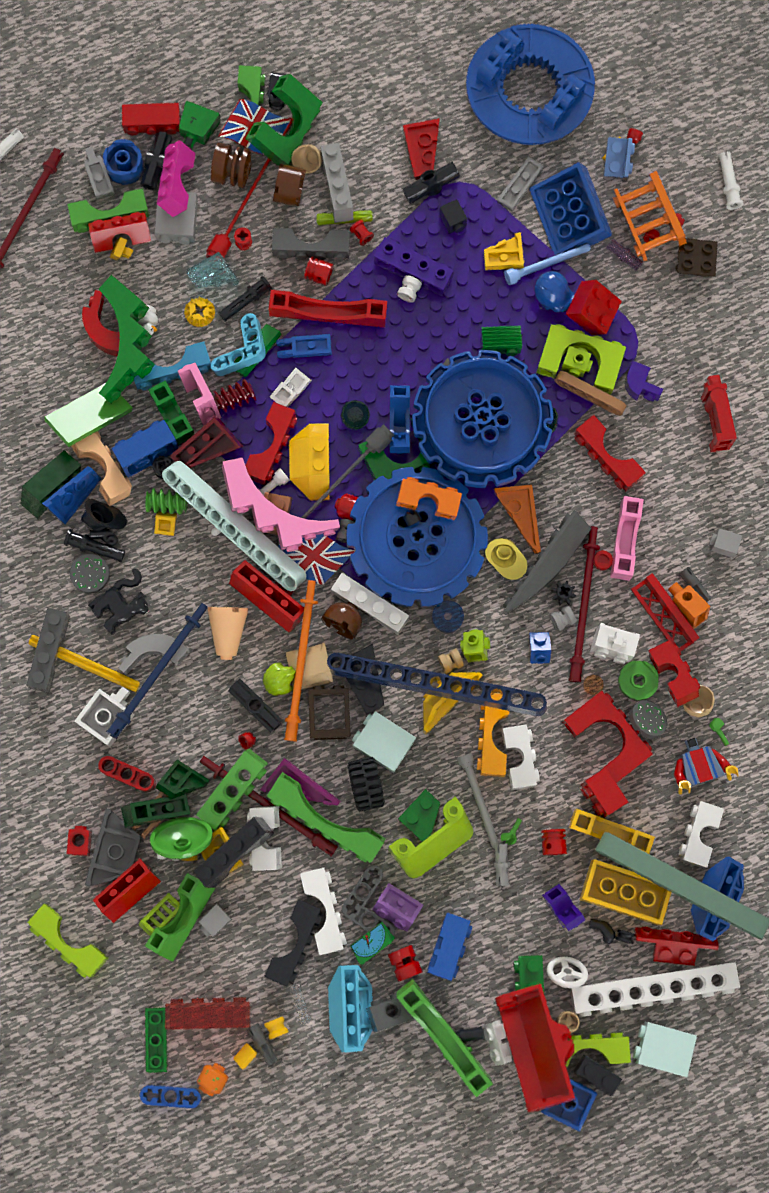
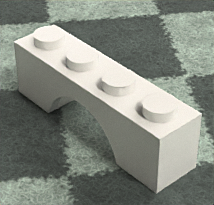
M341 573L331 588L332 594L346 603H353L357 608L373 617L382 626L396 635L400 634L409 620L408 614Z
M324 868L300 873L305 895L318 898L326 909L325 924L315 934L319 955L344 950L343 945L347 944L345 934L339 931L338 925L342 924L339 912H335L333 904H337L334 891L330 892L328 885L332 883L330 872H325Z

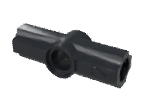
M156 132L151 150L147 152L145 157V169L140 185L147 190H157L163 169L165 149L172 142V137L165 132Z
M452 161L436 171H425L421 174L419 180L406 186L402 191L409 204L426 195H437L441 192L444 185L459 178L460 174Z
M241 679L237 680L228 690L270 733L274 732L283 722L262 698ZM254 701L261 703V707L257 711L250 709V705Z

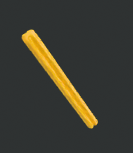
M32 635L28 642L29 645L36 648L39 637ZM59 647L57 658L136 692L140 686L139 681L63 647Z

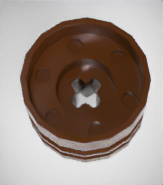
M218 142L212 159L211 182L224 185L228 177H230L232 187L236 186L238 180V187L244 189L252 167L251 148H245L242 154V148L238 146L234 154H232V146L230 144Z

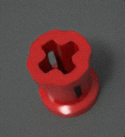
M363 220L357 221L349 229L351 234H355L359 239L361 246L370 242L374 237L373 232H369L364 226Z
M244 227L238 228L234 233L236 247L240 250H248L252 246L251 232Z

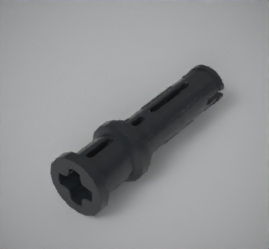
M261 276L260 280L254 285H249L245 293L218 312L224 322L241 311L253 300L258 301L260 300L259 297L264 293L273 290L264 276Z
M69 529L65 536L64 546L70 545L79 548L81 552L88 550L119 562L123 561L124 550L92 540L87 534L81 535L73 532V529ZM98 547H100V548H102V549H105V550H108V551H111L112 554L109 553V552L100 550V549H98Z

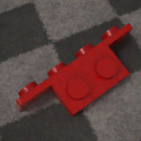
M646 926L641 928L635 927L634 930L636 941L655 943L653 961L695 966L698 948L718 950L719 948L717 939L710 941L699 934H693L689 931L658 930Z

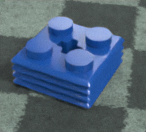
M570 1079L576 1099L573 1100L574 1105H569L566 1108V1103L542 1109L541 1112L577 1131H581L597 1092Z

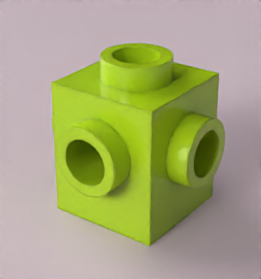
M569 346L561 370L575 377H583L585 371L589 372L593 361L590 360L592 353H589L584 348Z
M473 629L469 632H463V640L460 641V646L468 663L488 660L487 649H490V639L485 636L483 630Z

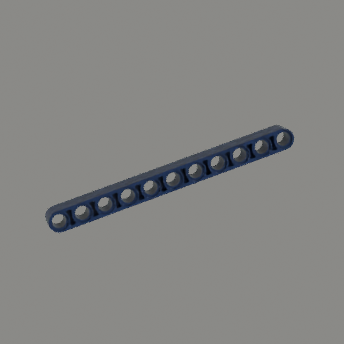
M332 653L327 659L331 673L336 676L532 716H542L547 710V700L540 693L342 653ZM335 661H342L340 667H332ZM355 665L362 666L358 672L352 671V668ZM374 669L382 670L378 676L372 675V671ZM394 673L402 674L398 680H394L391 677ZM414 677L422 678L418 684H413L411 680ZM434 681L442 683L438 688H433L431 684ZM454 685H460L462 687V689L459 692H453L451 690V688ZM474 689H480L482 694L473 696L471 692ZM494 693L502 695L500 700H493L491 697ZM515 697H520L523 700L518 705L513 704L511 701ZM535 701H540L543 703V706L535 709L532 707V704Z

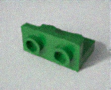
M517 956V960H514V973H518L515 991L541 984L544 992L543 956Z

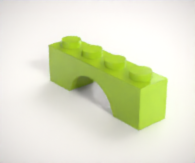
M43 904L27 922L31 926L29 930L37 937L43 936L46 939L45 944L53 951L55 949L59 950L62 953L60 957L66 963L70 964L72 962L78 967L76 971L82 977L86 978L88 976L92 978L108 960V957L93 944L79 949L66 944L60 933L62 917L48 904Z
M623 1032L610 1033L611 1037L602 1038V1034H590L588 1039H582L581 1035H571L574 1043V1054L581 1049L593 1048L604 1056L608 1064L631 1063L629 1037L623 1036ZM572 1056L567 1061L566 1067H568Z

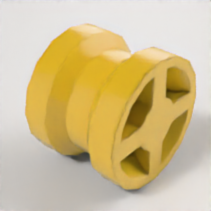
M283 1016L264 1024L265 1028L269 1031V1040L289 1032L288 1028L284 1026Z

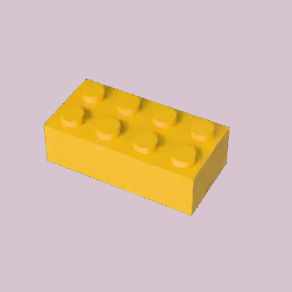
M593 859L590 862L579 900L659 926L663 924L671 892L633 871Z

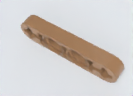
M559 371L555 378V382L559 386L615 415L621 416L627 407L621 400L567 372Z

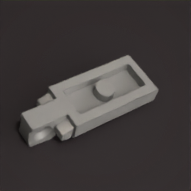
M93 147L86 148L85 151L88 159L84 160V165L96 199L99 200L114 195L115 193L102 157L100 155L95 156Z

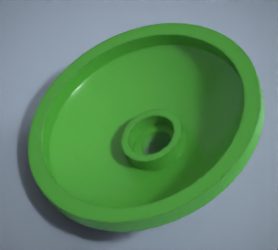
M181 817L168 820L156 827L151 833L150 844L154 852L165 858L186 859L203 852L210 845L213 834L210 825L205 821L192 817Z

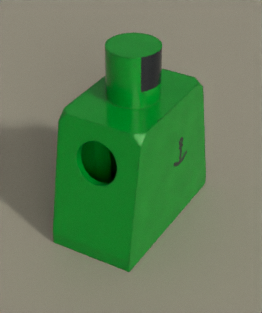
M186 100L179 125L180 136L185 137L183 143L191 150L196 142L205 145L221 122L220 113Z

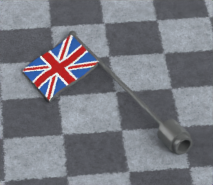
M384 424L381 427L378 426L366 439L368 443L365 446L368 449L301 518L306 519L370 452L374 454L377 451L380 454L389 445L394 434ZM324 534L316 535V538L311 540L302 538L303 543L296 551L287 552V549L282 550L305 571L307 580L316 581L317 584L324 585L349 559L350 555L355 552V550L339 545L329 537L324 536ZM278 541L275 545L281 549L280 542Z

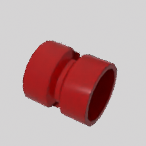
M412 945L388 954L391 965L396 967L394 973L398 982L423 972L419 961L414 959L416 953ZM403 958H405L407 961V964L403 965L402 962Z

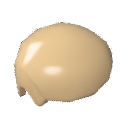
M305 144L293 151L291 157L293 166L306 170L308 174L316 172L321 167L322 155L316 146Z
M700 685L699 697L683 704L684 710L689 715L698 718L708 715L713 709L715 701L713 692L703 685Z

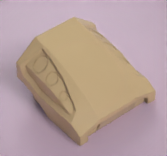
M325 642L307 647L301 690L333 683L332 674L327 664L328 655ZM299 649L286 652L288 666H292L295 671Z

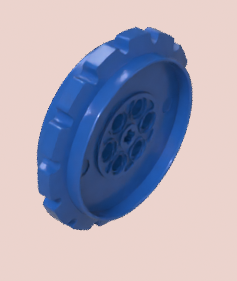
M479 350L478 356H472L467 351L450 357V365L448 366L442 363L438 364L426 376V382L429 385H421L414 400V408L419 410V412L412 415V427L414 437L422 439L418 446L422 455L429 464L433 462L439 464L437 468L438 473L453 482H456L458 478H463L465 481L464 485L469 487L486 488L488 481L494 482L495 486L498 487L515 481L517 478L516 472L527 474L539 462L540 456L537 452L546 451L552 434V429L546 425L551 424L553 421V408L551 400L543 398L547 391L543 382L537 374L528 375L526 373L528 369L526 364L512 356L503 360L500 357L501 353L497 351ZM476 397L479 398L481 402L475 404L471 401V399ZM497 401L500 403V406L493 407L490 403ZM466 412L468 417L461 418L458 416V413ZM504 419L507 424L502 426L497 421ZM472 430L475 435L467 436L465 431ZM490 433L494 436V439L487 440L484 435Z
M413 467L393 470L391 479L380 476L366 488L368 497L359 496L351 510L350 517L355 520V523L348 524L346 531L347 547L355 550L349 557L351 564L358 576H367L368 580L365 582V585L379 597L389 594L391 596L390 602L393 604L412 607L413 602L418 601L422 608L439 605L443 602V595H448L452 599L465 590L469 585L466 577L475 578L482 567L484 557L480 555L479 551L485 550L488 545L487 527L479 524V521L484 518L483 511L475 498L470 500L466 497V494L469 492L466 486L458 480L456 482L444 480L443 475L438 473L436 469L423 467L421 473H415ZM403 478H416L419 480V483L423 484L432 482L438 484L439 488L446 489V487H451L462 493L455 520L435 516L436 503L433 499L424 497L418 501L415 511L419 514H424L427 521H418L409 527L401 528L397 521L404 519L406 512L411 510L396 506ZM431 528H439L441 531V535L434 536L431 532ZM418 533L420 534L419 537L422 538H420L419 541H415V537L412 536ZM393 539H401L403 546L396 547L393 544ZM427 547H434L437 551L436 555L428 554ZM409 552H415L418 556V559L415 561H411L408 558L407 554Z

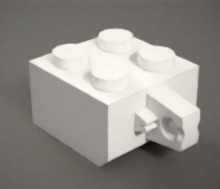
M600 623L596 629L590 652H593L595 657L601 659L606 657L613 658V662L625 665V662L629 663L635 655L640 634H634Z
M122 687L117 694L112 693L109 696L99 689L76 718L75 722L111 748L117 739L111 737L106 731L116 719V714L126 709L128 703L125 700L129 696L130 691Z

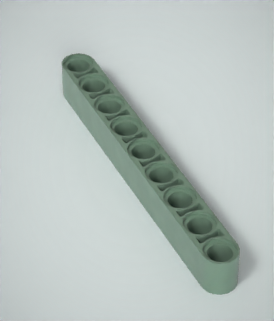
M608 832L603 833L595 849L596 852L760 940L763 939L769 927V919L624 840Z

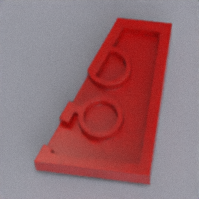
M440 118L403 125V133L414 180L420 179L421 174L425 171L434 170Z

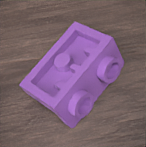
M388 883L372 910L379 917L392 922L398 929L407 932L423 904Z

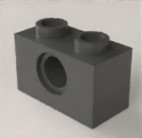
M396 993L389 995L390 1000L383 1002L381 998L370 1002L371 1006L366 1008L373 1032H379L414 1019L398 1000ZM388 1005H391L395 1010L392 1017L386 1013Z

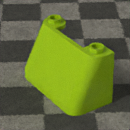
M456 797L444 805L443 815L445 819L443 822L445 825L415 847L406 838H400L388 846V851L408 877L418 878L472 837L474 833L473 827L463 806Z

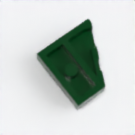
M176 760L157 783L156 789L174 799L206 787L210 780L181 761Z

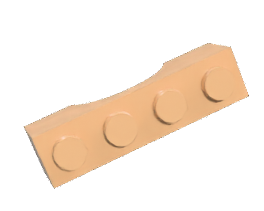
M98 431L71 446L78 458L95 460L104 469L105 478L100 483L99 491L109 506L130 496L132 485L127 477L124 478L118 462H114L111 458V452L101 442V436Z

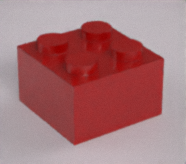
M597 280L581 281L566 315L591 335L607 334L622 300Z
M606 767L580 784L582 786L580 789L581 793L586 799L590 798L593 803L592 809L597 816L601 815L602 818L607 817L628 803V800Z

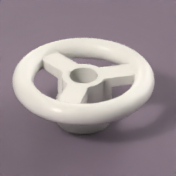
M557 957L551 960L547 966L549 978L563 988L579 987L588 979V971L584 964L571 957ZM560 963L562 970L555 975L553 968ZM568 963L578 967L582 973L574 971L569 967Z

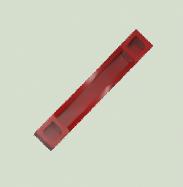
M270 291L269 315L271 317L385 327L387 301L384 300L326 301L301 296L290 291Z

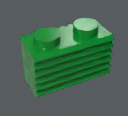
M521 326L482 327V350L497 351L507 356L518 355L522 350Z

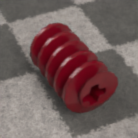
M245 379L242 380V386L235 382V389L231 385H227V392L224 388H220V394L215 390L213 391V398L219 413L221 408L227 413L228 406L234 410L235 403L242 407V400L250 404V397L257 401L251 384Z

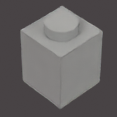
M719 528L716 534L712 533L710 538L711 551L734 558L738 552L742 535Z
M216 904L199 921L202 925L199 929L207 937L210 934L215 937L232 919Z

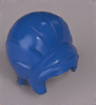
M555 271L546 272L536 281L534 287L535 296L546 310L552 309L554 312H563L569 308L574 292L570 290L568 282L562 274Z

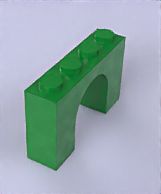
M291 74L280 76L272 90L289 107L292 113L293 123L290 132L286 136H282L262 121L254 123L245 138L278 166L280 163L289 165L292 162L293 151L302 145V139L311 129V123L319 114L323 103Z
M367 441L358 445L360 455L368 449L365 446L368 443ZM377 451L374 454L370 452L363 459L374 480L380 476L391 479L393 470L413 467L415 473H421L423 467L431 468L430 466L437 463L429 464L422 453L414 461L405 464L393 462L386 456L384 451L380 454Z

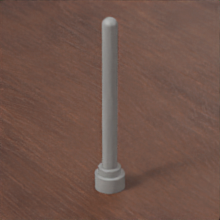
M472 753L458 757L457 761L459 766H462V769L466 771L490 844L495 849L494 844L499 842L472 767L475 760Z

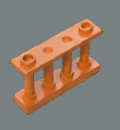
M657 171L650 173L651 181L648 182V185L623 196L620 195L617 188L614 189L616 197H613L616 208H621L636 243L634 246L635 252L638 257L642 256L644 262L647 261L645 252L671 240H677L679 246L687 243L685 234ZM651 191L652 193H657L658 197L655 198V201L627 212L624 203ZM658 207L659 209H664L665 213L662 214V217L634 228L631 219ZM665 223L666 225H671L672 230H670V233L641 244L638 235Z

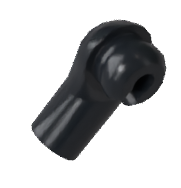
M590 918L589 928L601 931L605 943H613L616 934L611 925L606 921Z

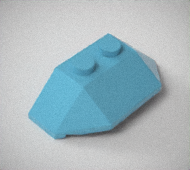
M359 965L338 966L328 987L330 1032L341 1052L362 1051L364 1044L373 1031L366 1008L371 1006L370 1002L373 1001L372 985L361 971Z

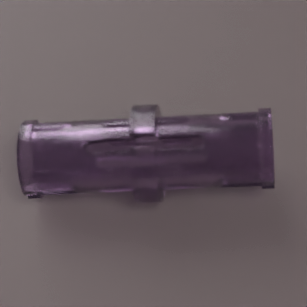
M613 239L606 249L616 255L620 262L624 261L637 272L644 261L632 254L629 248L626 249Z

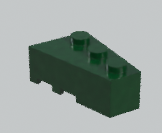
M63 450L22 486L20 504L38 519L47 510L42 503L81 472V464Z

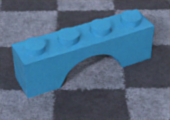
M205 342L186 346L184 356L173 366L161 367L155 364L152 371L143 379L136 375L134 382L137 390H148L153 385L165 380L167 384L177 378L181 380L178 370L193 363H196L201 374L207 373L211 369V362Z

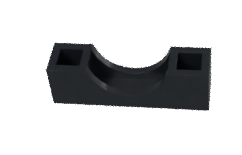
M253 817L193 871L205 888H215L229 875L231 868L243 856L260 847L274 832L262 817Z
M297 900L290 916L298 931L297 944L289 954L283 957H272L264 977L288 987L289 983L293 985L298 974L294 972L297 964L302 965L306 956L303 950L306 944L310 946L315 934L311 933L314 925L319 926L323 917L320 914V908L302 900Z

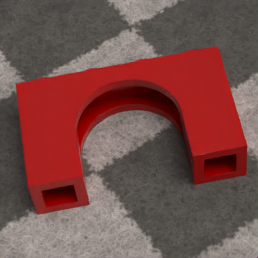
M600 691L564 719L562 723L574 738L597 722H608L618 728L623 738L622 750L616 758L602 768L606 767L617 783L652 756L653 753L649 743L645 740L642 741L638 736L639 731H635L632 725H629L625 720L627 717L620 708L616 709L612 704L614 702L612 697L607 692L604 694L603 691Z

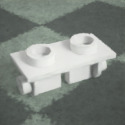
M500 1020L484 1024V1037L489 1043L490 1057L495 1066L513 1061L509 1042L503 1044L501 1042L502 1039L507 1038L504 1024H501Z

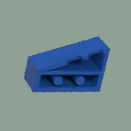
M446 913L426 973L452 981V978H456L459 969L457 962L459 957H463L466 948L463 943L465 937L469 938L473 927L469 925L470 920Z

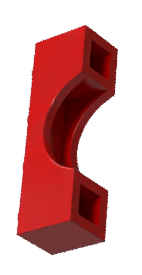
M273 402L266 417V424L274 433L273 443L266 451L260 454H250L245 465L252 481L265 486L267 481L272 480L275 470H273L275 463L279 464L282 457L280 451L283 445L287 446L290 439L288 433L291 428L294 429L298 420L295 410Z
M593 415L576 429L574 433L576 436L575 440L580 446L584 445L588 449V455L591 459L597 460L601 464L602 471L606 475L610 474L614 478V484L620 490L623 489L626 492L640 481L646 472L633 458L619 460L607 453L603 444V437L607 429Z

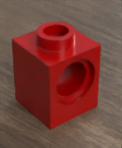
M75 826L74 829H69L66 854L90 856L92 831L87 830V826ZM83 835L85 839L83 845L76 846L75 838Z

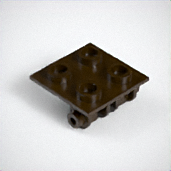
M686 238L687 243L679 246L676 272L679 274L716 277L718 241Z

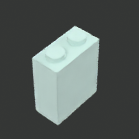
M375 711L373 715L369 714L363 722L366 726L362 732L358 730L352 741L355 742L353 748L367 757H373L378 764L394 773L413 745L416 737Z
M645 1022L644 1025H641L638 1037L641 1038L640 1045H636L633 1058L636 1059L635 1063L688 1077L697 1036L650 1022Z

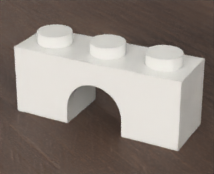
M527 725L503 728L501 732L504 750H517L522 756V764L508 770L511 790L536 787L540 778L538 769H534L533 764L536 761L535 750H531L530 742L533 741L531 729L528 730Z
M702 801L692 806L690 816L693 819L691 825L688 824L685 829L684 836H687L686 843L682 844L679 850V855L682 856L680 861L703 869L708 867L713 848L701 842L700 832L704 827L714 830L718 829L724 808Z
M278 806L253 807L249 809L247 822L253 817H262L270 828L280 827ZM265 842L260 847L252 850L249 862L253 871L278 870L282 868L281 847H271Z

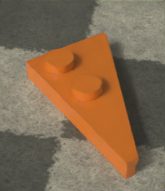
M532 485L495 488V495L534 554L540 553Z

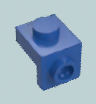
M529 632L530 663H550L551 643L549 632Z

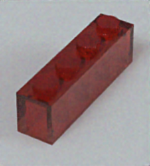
M234 997L233 1002H225V998H212V1002H204V998H192V1003H183V999H171V1003L165 1004V1030L251 1027V1001H246V997Z

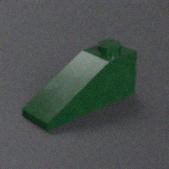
M187 794L174 799L164 797L129 803L121 807L125 828L191 814Z

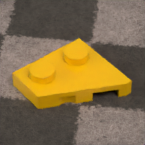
M516 233L515 237L507 241L504 239L498 242L497 245L484 249L485 270L524 268L521 233Z

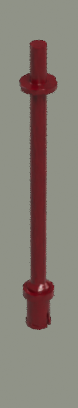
M53 148L48 160L42 164L44 171L0 247V268L2 269L4 268L2 260L50 174L57 172V166L64 156V153L57 148Z
M591 526L588 544L583 545V548L587 550L575 652L574 656L569 660L571 668L568 681L581 683L582 668L585 665L582 652L595 551L600 550V546L596 545L598 527Z
M205 756L201 758L200 763L214 772V779L219 776L224 779L228 773L224 770V763L218 766ZM254 790L248 795V797L263 807L276 806ZM279 808V818L309 838L314 848L317 846L330 857L333 856L339 846L329 841L321 833H314Z

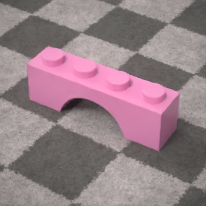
M624 496L621 501L610 578L630 581L633 577L636 559V538L644 499Z

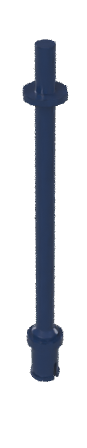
M201 603L192 617L185 616L187 624L126 709L116 714V719L106 731L111 737L117 739L125 726L131 723V714L194 627H201L198 621L208 608L205 604Z

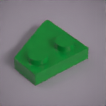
M425 789L398 820L423 842L432 834L440 802Z

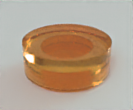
M590 675L583 682V688L589 695H597L604 687L603 680L597 675Z

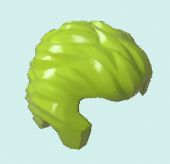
M279 662L272 664L263 676L265 690L274 696L290 693L293 690V685L291 686L290 683L295 678L296 673L292 666L285 667Z

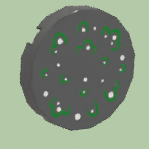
M84 554L78 557L70 568V579L73 585L84 593H96L102 590L110 578V569L106 561L99 555Z
M641 700L630 709V723L635 731L638 730L642 733L640 735L644 738L655 739L666 731L667 717L656 703L649 700Z

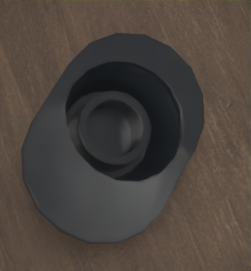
M95 499L85 501V511L81 521L86 523L91 529L101 531L108 527L119 530L126 526V516L118 508Z

